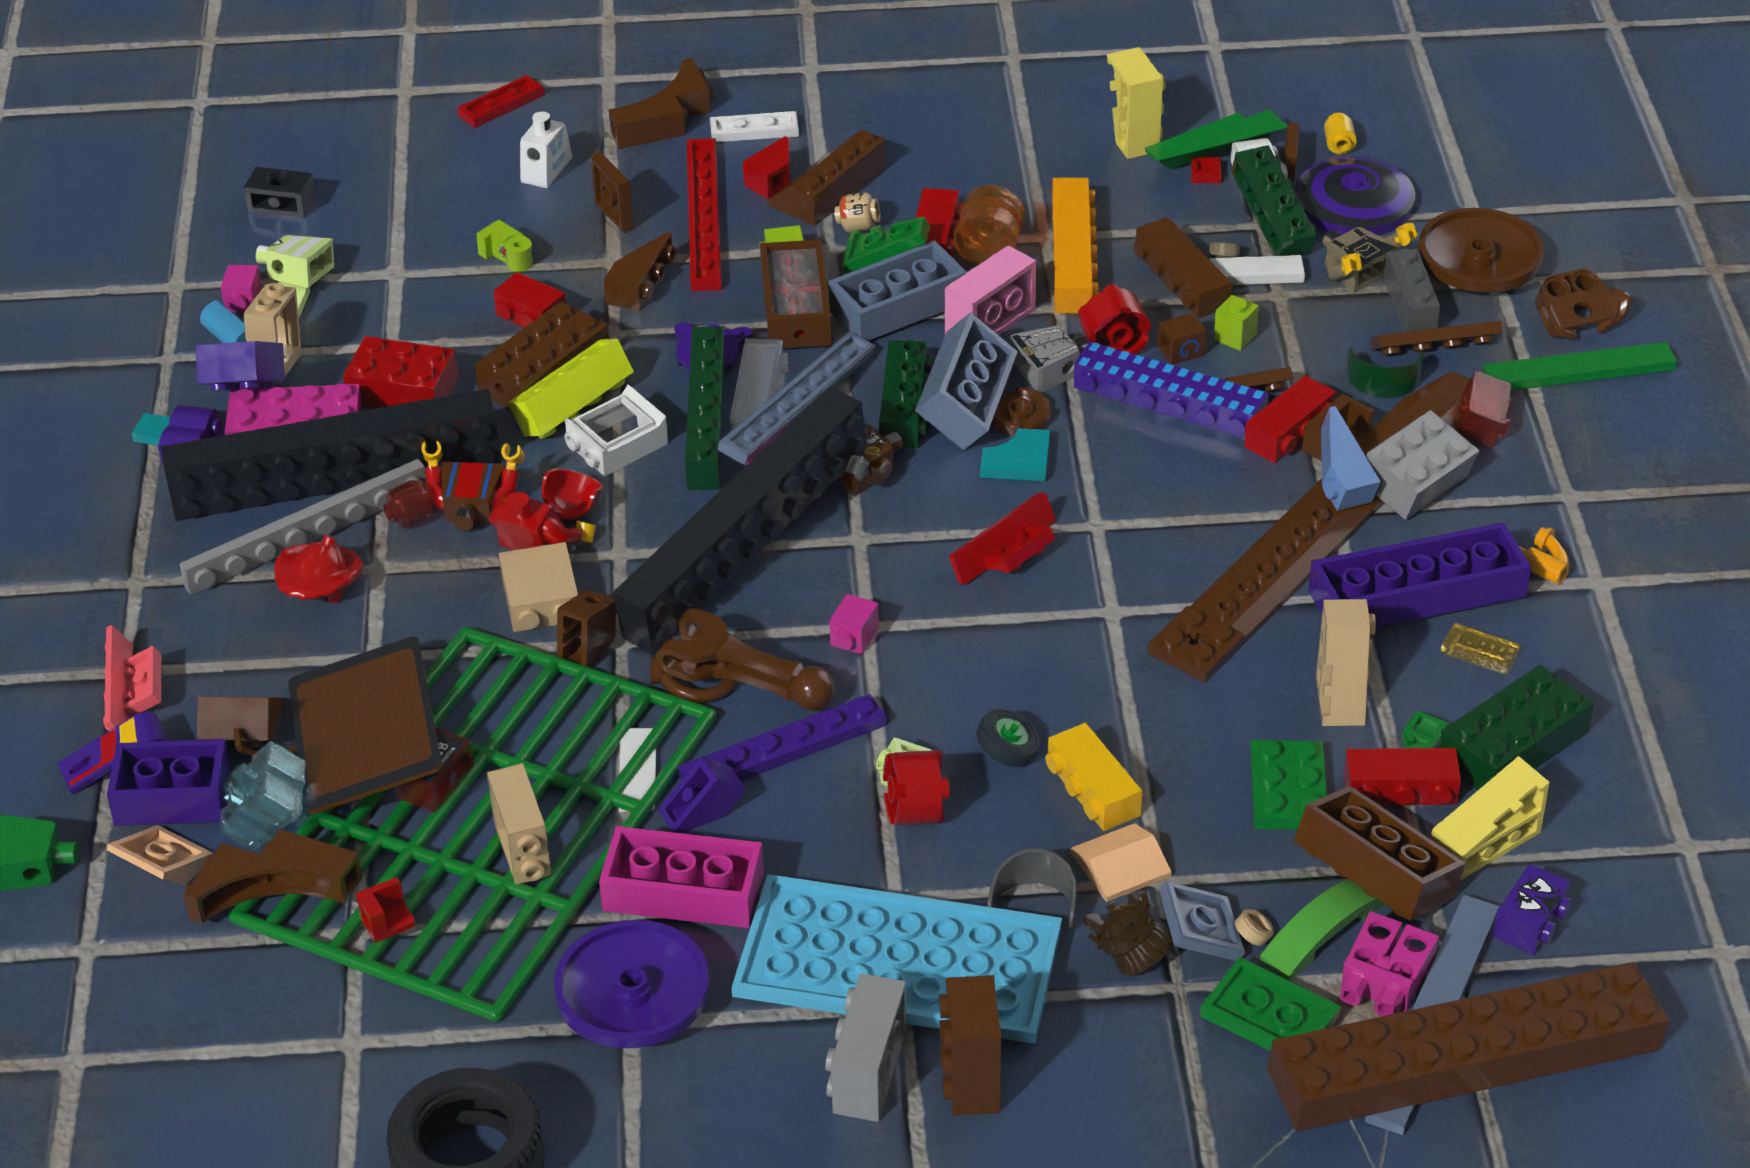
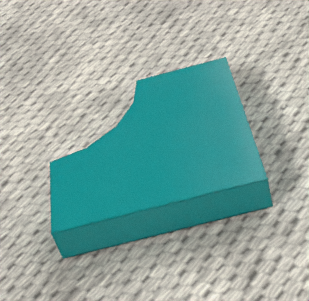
M1018 428L1015 436L1007 443L996 447H984L982 449L980 478L1046 481L1050 430Z

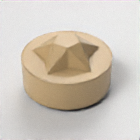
M1245 909L1235 920V926L1242 937L1256 946H1264L1274 934L1269 920L1256 910Z

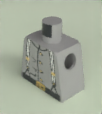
M1059 326L1011 335L1010 345L1018 351L1013 364L1035 390L1043 393L1074 378V363L1089 341L1086 336L1070 339Z

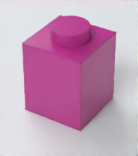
M258 265L227 266L220 288L223 304L231 312H245L262 290Z
M846 594L829 620L830 645L862 654L879 629L878 603Z

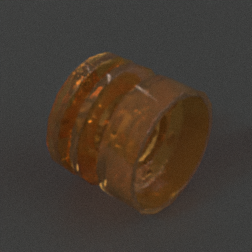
M995 185L976 187L969 192L962 204L960 218L954 231V245L958 253L968 262L978 266L1008 245L1016 249L1025 219V208L1021 200L1012 191Z

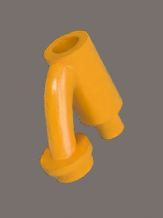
M1542 527L1534 539V545L1538 549L1531 547L1529 550L1522 547L1520 549L1531 565V573L1556 585H1561L1567 577L1570 568L1568 556L1555 538V529ZM1549 549V551L1551 552L1552 556L1549 555V554H1547V553H1545V552Z

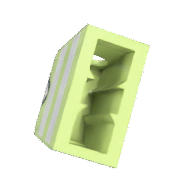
M292 235L283 236L271 246H258L256 261L260 264H267V276L270 279L309 288L334 268L333 239Z

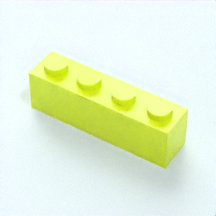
M602 339L508 402V405L524 437L538 436L539 439L546 438L555 433V427L565 422L566 418L570 420L576 418L580 414V409L599 402L602 399L601 395L607 390H614L625 383L624 379L634 371L619 340Z

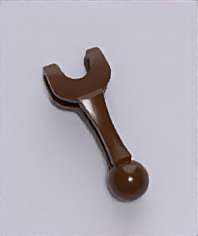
M689 609L680 618L679 632L685 641L669 639L664 642L656 654L660 669L682 680L701 681L714 677L743 682L772 692L788 702L794 700L800 708L807 711L824 709L831 703L835 695V682L830 673L825 669L817 666L803 668L801 662L785 660L759 651L728 633L725 622L719 616L699 609ZM669 655H671V656H673V657H675V658H677V659H680V660H682V661H676L675 659H673V658L670 657Z

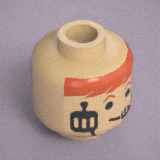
M868 192L844 195L841 197L839 206H835L834 209L836 223L842 224L843 229L847 233L855 230H860V232L870 231L871 227H875L876 222H880L877 198L873 199Z

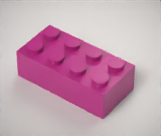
M359 384L230 390L225 435L363 411Z
M616 826L599 880L602 911L750 928L764 874L762 842Z

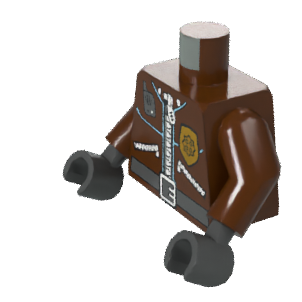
M865 424L867 449L862 457L852 455L844 474L838 478L854 496L859 495L873 485L882 486L893 473L894 453L903 449L902 439L897 432H892L882 437L871 425Z

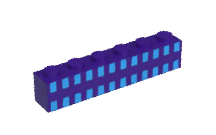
M1091 341L1074 363V388L1242 438H1245L1246 422L1266 407L1268 403L1267 392Z

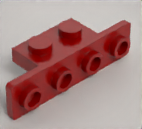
M1038 492L950 554L949 559L959 584H967L987 569L1002 571L1003 573L1014 572L1021 568V563L1032 556L1042 553L1045 550L1044 547L1055 540L1052 528L1047 527L1055 521V516L1045 492Z

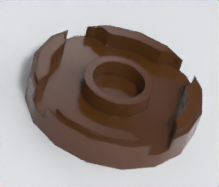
M1025 387L1016 388V392L1009 393L1008 389L1003 390L991 425L1000 433L1013 437L1018 428L1045 430L1052 420V407L1049 404V399L1037 390Z

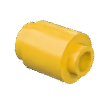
M1343 113L1330 115L1324 124L1327 146L1335 154H1346L1355 147L1357 142L1353 122L1350 117Z

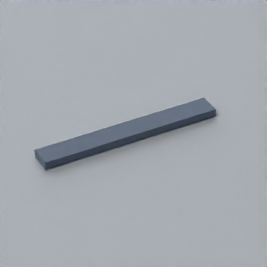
M849 331L721 439L717 450L746 465L830 386L833 388L838 386L874 354L876 346Z
M1463 894L1412 1010L1462 999L1493 928L1496 913L1500 906ZM1416 1105L1365 1117V1122L1403 1135Z

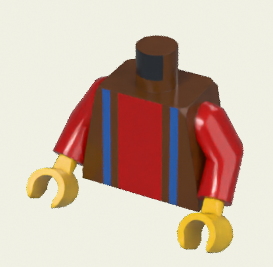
M437 441L438 450L436 453L428 454L426 443L424 442L421 449L424 459L428 462V467L425 468L428 496L438 509L444 510L445 520L454 522L457 529L468 531L472 529L474 523H490L489 515L498 503L505 502L509 494L516 493L519 471H516V466L520 465L525 458V454L519 445L516 455L509 457L511 450L509 444L503 445L501 453L507 461L506 469L505 464L442 462L441 467L438 466V461L441 460L443 455L440 443Z

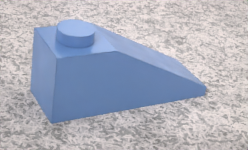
M1336 406L1330 407L1321 427L1322 486L1326 497L1332 501L1336 510L1339 511L1372 502L1381 481Z

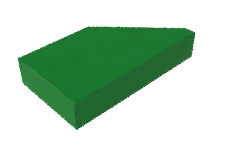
M1416 710L1402 732L1401 742L1404 748H1438L1441 732L1449 726V722Z

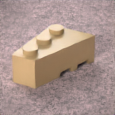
M1367 599L1323 600L1316 669L1322 726H1365L1367 686H1369L1370 680L1368 661H1372L1373 654L1370 635H1375L1376 628L1375 614H1369Z

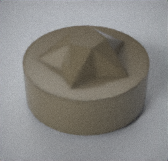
M1211 242L1209 254L1216 258L1239 257L1240 246L1235 243Z

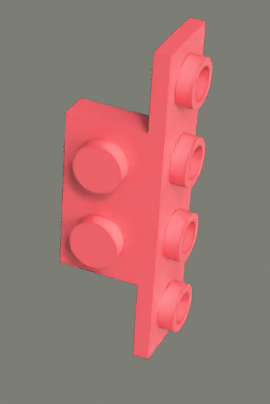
M113 625L106 627L105 716L103 717V722L107 731L130 717L161 703V653L154 646H151L133 656V644Z

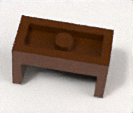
M1341 394L1304 426L1302 451L1322 461L1321 427L1330 407L1336 406L1357 443L1372 429L1374 410Z

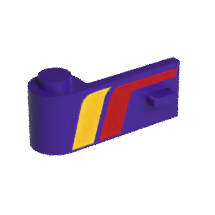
M148 711L140 712L57 764L70 792L75 794L111 771L116 743L170 740L156 714Z

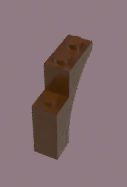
M693 58L682 60L679 73L666 88L640 102L609 109L610 132L617 148L623 149L685 136V123L689 122L688 117L710 113V101L714 99L711 84H706L703 69H698Z
M279 829L272 840L264 845L261 855L221 843L214 854L206 859L203 869L195 880L186 886L183 900L186 904L189 920L203 924L214 915L236 904L271 895H311L345 904L363 877L357 852Z

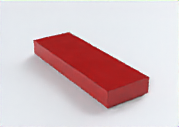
M525 75L457 107L458 116L473 128H477L545 96L544 87L528 75Z

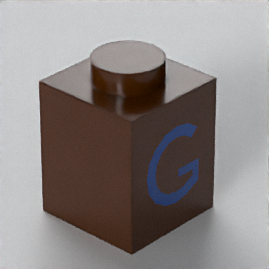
M1192 313L1158 323L1157 348L1171 365L1192 360L1206 354V341L1209 339L1208 330Z

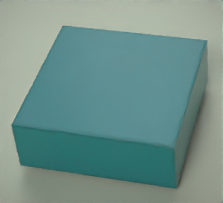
M144 413L131 433L133 442L158 446L160 437L164 429L169 426L171 417Z

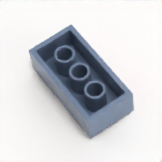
M934 240L828 281L830 312L850 332L869 341L945 311V287L967 272Z
M970 312L946 332L915 411L946 435L949 440L953 441L963 450L988 432L1018 351Z

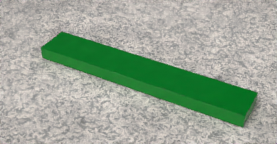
M1667 342L1483 364L1482 374L1491 393L1673 371L1676 370L1677 360Z

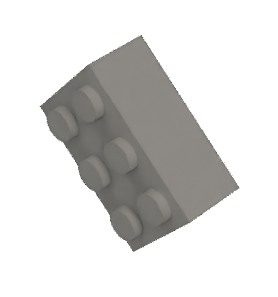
M1430 410L1367 453L1366 458L1381 481L1375 495L1406 520L1465 479L1475 462L1479 450Z
M860 973L856 987L849 988L845 1002L846 1018L840 1017L837 1023L835 1040L838 1042L836 1048L830 1047L828 1050L825 1070L831 1072L828 1079L826 1094L832 1097L833 1114L879 1122L907 1032L906 981Z

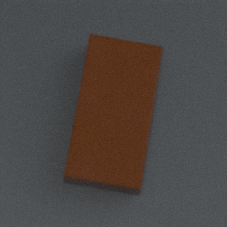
M1289 122L1287 124L1284 163L1287 167L1288 178L1291 182H1294L1300 123Z

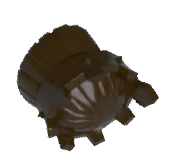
M1136 891L1129 892L1127 894L1129 902L1120 906L1114 901L1106 906L1110 914L1104 921L1100 919L1101 916L1097 913L1085 915L1083 918L1085 927L1095 932V934L1091 932L1088 935L1089 939L1098 944V949L1103 950L1106 955H1111L1119 971L1129 977L1136 976L1139 973L1142 974L1154 966L1156 962H1159L1168 953L1174 944L1167 920L1159 917V914L1154 910L1155 905L1150 904L1146 892L1140 894L1141 898H1139Z

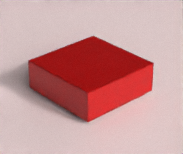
M1191 157V183L1221 184L1220 157Z

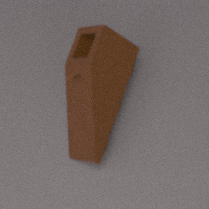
M671 232L662 234L614 262L603 280L605 303L607 305L640 311L645 302L651 299L654 287L658 282L662 281L667 266L672 264L675 259L676 248L672 245Z

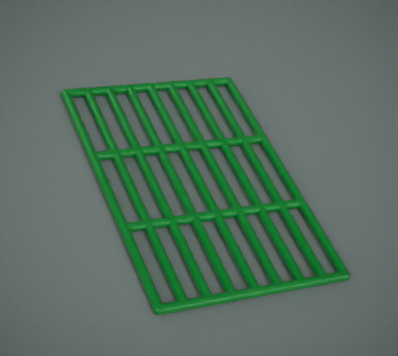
M463 627L425 673L428 690L432 688L468 642L483 646L484 648L433 710L436 729L498 652L513 656L514 658L453 735L436 730L464 741V744L457 752L472 757L473 760L410 841L407 842L392 835L441 772L431 783L418 779L378 830L361 824L389 789L364 797L347 819L330 814L335 807L316 814H310L295 833L310 838L318 827L322 826L336 831L328 841V844L342 848L350 837L366 842L367 844L358 854L362 873L382 848L399 854L375 885L395 877L399 879L413 860L430 865L404 900L411 914L414 913L445 871L462 877L397 965L393 968L377 962L396 935L377 943L372 941L362 956L345 950V947L363 925L358 907L330 943L313 938L317 930L339 904V902L324 898L298 931L281 926V924L303 898L304 895L286 894L266 920L249 914L262 897L237 904L230 912L229 920L235 925L490 1021L498 1022L506 1014L598 885L611 841L569 900L552 894L553 889L613 807L631 812L621 827L638 829L678 773V765L686 762L717 718V712L713 708L470 627ZM528 662L544 667L484 746L467 741ZM558 672L575 677L514 757L498 751ZM589 682L606 687L546 767L529 762ZM621 692L636 697L635 701L580 775L574 778L560 773L617 695ZM654 703L666 707L667 710L610 788L606 789L591 784L620 745L621 739L634 726L648 705ZM681 713L699 718L641 800L623 795L622 792L655 748H657ZM488 763L501 768L523 763L527 776L536 779L531 787L537 802L550 785L567 790L544 822L547 842L581 796L599 801L551 867V876L544 877L536 888L524 883L515 885L510 869L504 876L487 870L503 849L497 832L472 865L455 859L492 810L489 790L441 853L424 848L427 841ZM476 883L494 888L493 892L429 978L425 980L409 974ZM510 894L527 900L462 990L457 992L442 986L507 896ZM543 906L559 912L495 1003L492 1005L476 999V995L540 907Z

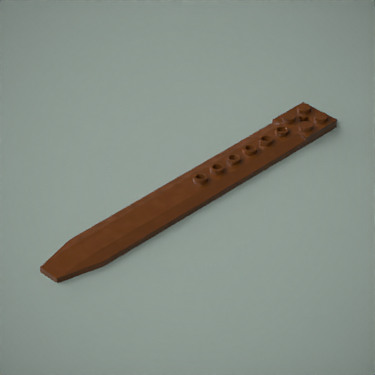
M1450 371L1404 397L1358 442V445L1366 456L1369 451L1430 410L1457 431L1460 428L1464 398L1474 399L1479 383ZM1321 478L1191 606L1187 605L1148 643V654L1206 683L1310 579L1311 561L1331 557L1385 502L1375 495L1370 503L1337 511L1332 501L1324 493ZM1190 642H1200L1194 646L1190 644Z

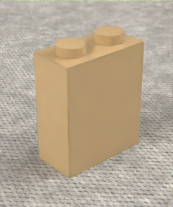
M566 542L499 553L502 582L513 632L557 625V609L578 595Z

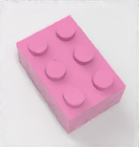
M1008 245L945 287V334L970 312L997 335H1000L1035 310L1036 260Z

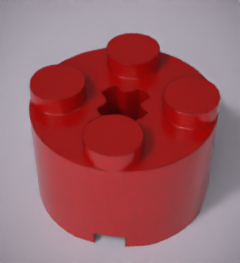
M1108 285L1102 292L1093 296L1085 305L1079 308L1080 326L1089 342L1091 341L1132 354L1139 353L1148 343L1149 328L1151 329V323L1139 300L1131 291L1119 288L1118 285Z
M940 750L895 752L886 755L883 767V781H888V793L883 794L885 810L890 824L943 823L944 806L942 799L949 798V782L947 777H941L942 755Z

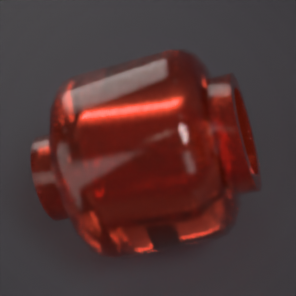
M409 480L391 488L386 495L387 503L383 505L387 519L391 523L396 522L400 527L407 529L431 517L432 508L435 507V498L428 485L425 483L420 484L416 480Z

